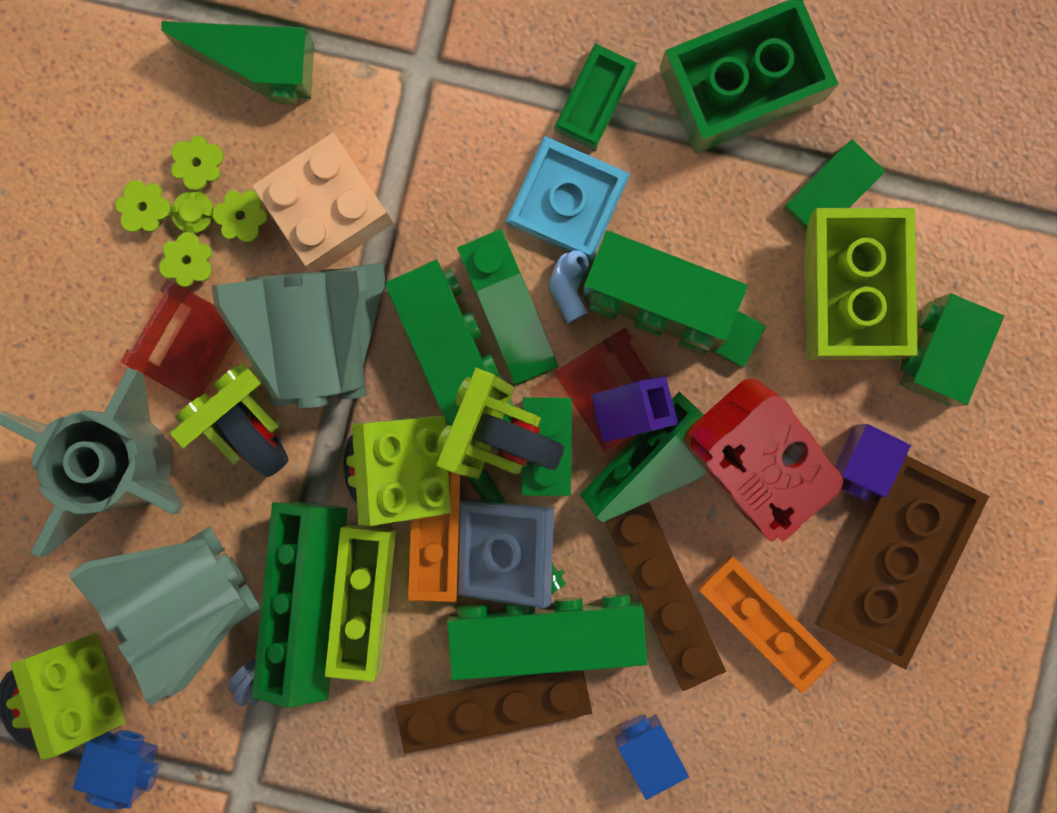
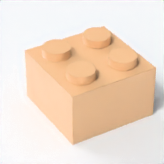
M334 132L252 185L303 264L312 272L324 270L394 224Z

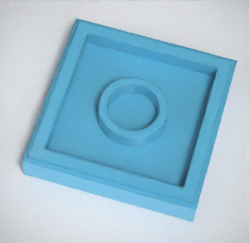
M544 136L506 220V225L565 251H581L592 262L630 177V173Z

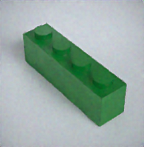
M436 259L384 282L440 410L443 416H445V421L447 425L452 426L460 408L456 406L457 393L466 377L472 378L475 368L494 374L500 379L501 377L491 354L482 358L474 340L481 338L482 334L472 312L469 311L462 314L455 297L463 294L452 267L443 271ZM504 415L503 420L511 422L512 417Z
M272 502L252 691L253 699L286 708L328 700L330 677H325L340 528L346 526L347 507L314 502Z
M626 593L603 595L602 603L583 605V598L581 597L555 599L554 607L546 608L506 603V611L487 612V605H466L458 607V614L450 615L447 621L451 680L648 665L643 606L639 600L631 601V595Z

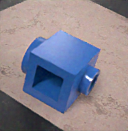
M119 730L116 733L106 732L87 741L73 789L85 792L86 801L97 807L130 809L133 802L145 791L149 792L155 783L159 770V763L154 762L158 745L144 742L145 737L143 735L127 730Z

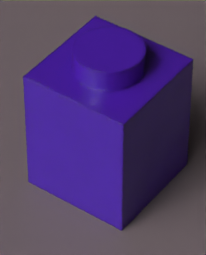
M666 376L634 382L591 395L595 408V421L600 428L603 443L678 424Z
M869 424L854 425L835 464L843 478L841 490L863 501H867L870 495L886 498L911 445Z

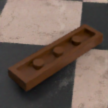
M647 502L605 521L682 691L727 672L650 503Z
M583 670L529 674L397 702L395 705L404 754L593 714Z

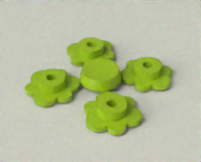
M199 135L194 136L190 143L180 141L172 147L171 155L175 163L171 167V173L177 179H183L185 186L193 190L179 195L174 201L172 209L170 202L162 197L163 191L158 184L150 183L146 186L139 180L128 182L124 187V196L119 197L115 203L117 211L122 213L121 224L129 232H138L142 228L147 232H154L159 228V220L166 219L171 213L175 225L185 232L179 235L176 242L168 241L164 244L163 253L166 257L161 260L159 269L164 277L176 279L177 284L182 287L191 286L194 280L198 282L206 281L212 275V265L208 260L211 259L213 251L210 246L201 244L199 237L194 233L206 230L214 219L217 224L222 226L221 233L225 238L232 240L238 237L245 243H251L259 237V226L265 225L268 221V214L261 209L263 202L255 191L248 190L240 194L237 191L231 190L226 193L224 197L225 202L217 204L214 208L210 199L205 194L198 192L206 186L207 181L215 182L220 178L221 171L218 166L224 160L223 150L216 144H208L207 140ZM198 161H201V164L198 167H196V163ZM147 205L146 210L142 211V207ZM244 213V219L239 220V216ZM190 257V258H191L190 263H189V264H186V263H185L186 259Z

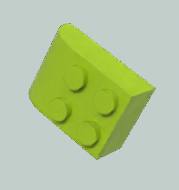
M816 208L812 212L807 227L804 250L805 360H902L917 356L915 208Z

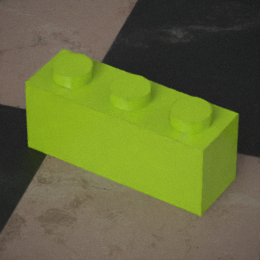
M353 524L340 528L325 677L375 682L382 672L397 529Z

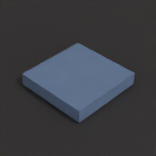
M471 499L460 501L457 596L538 608L550 606L554 508Z

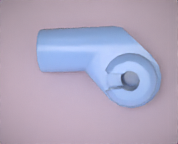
M571 251L562 255L558 259L549 281V290L567 324L588 314L577 293L584 274L589 269V260L581 251Z

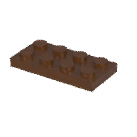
M906 455L887 497L875 498L814 624L906 670L988 501L989 495Z

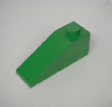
M162 21L161 31L175 47L259 94L268 97L270 101L279 104L297 103V98L311 99L314 43L306 28Z
M502 228L457 247L462 263L515 385L559 367Z
M680 391L672 398L678 424L637 434L580 494L596 518L602 523L694 482L706 473V470L685 445V435L688 429L704 414Z

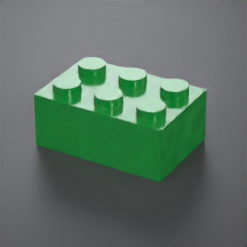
M786 0L665 50L659 67L695 154L824 102L839 85L803 0Z
M606 230L584 285V301L591 304L589 310L595 314L611 320H616L618 314L635 320L634 328L643 333L659 338L662 332L681 338L678 345L682 348L705 355L707 350L713 349L717 351L727 341L748 284Z

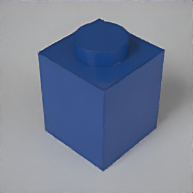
M645 714L639 715L620 727L622 733L615 736L618 749L645 800L689 778L657 714L650 718H647Z

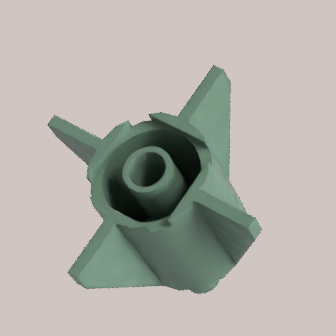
M383 263L318 270V272L246 277L243 282L212 286L214 307L267 387L270 406H286L297 403V408H313L327 405V396L338 394V399H354L367 395L363 364L385 285Z
M127 368L105 412L80 411L66 417H60L48 425L9 412L0 411L1 426L36 443L32 464L33 470H37L38 479L42 486L38 487L43 496L55 505L30 552L31 554L39 558L48 556L99 512L142 507L150 502L173 515L180 513L184 504L168 479L172 468L173 446L170 441L165 439L162 431L151 423L144 374L136 369Z
M210 526L180 544L88 561L68 573L73 583L98 611L107 631L109 632L113 629L121 643L117 647L132 666L144 699L150 706L165 696L172 697L186 688L230 629L261 609L259 602L248 585L245 584L241 588L238 586L245 582L246 579L233 558H228L225 553L219 556L220 553L225 551V548Z

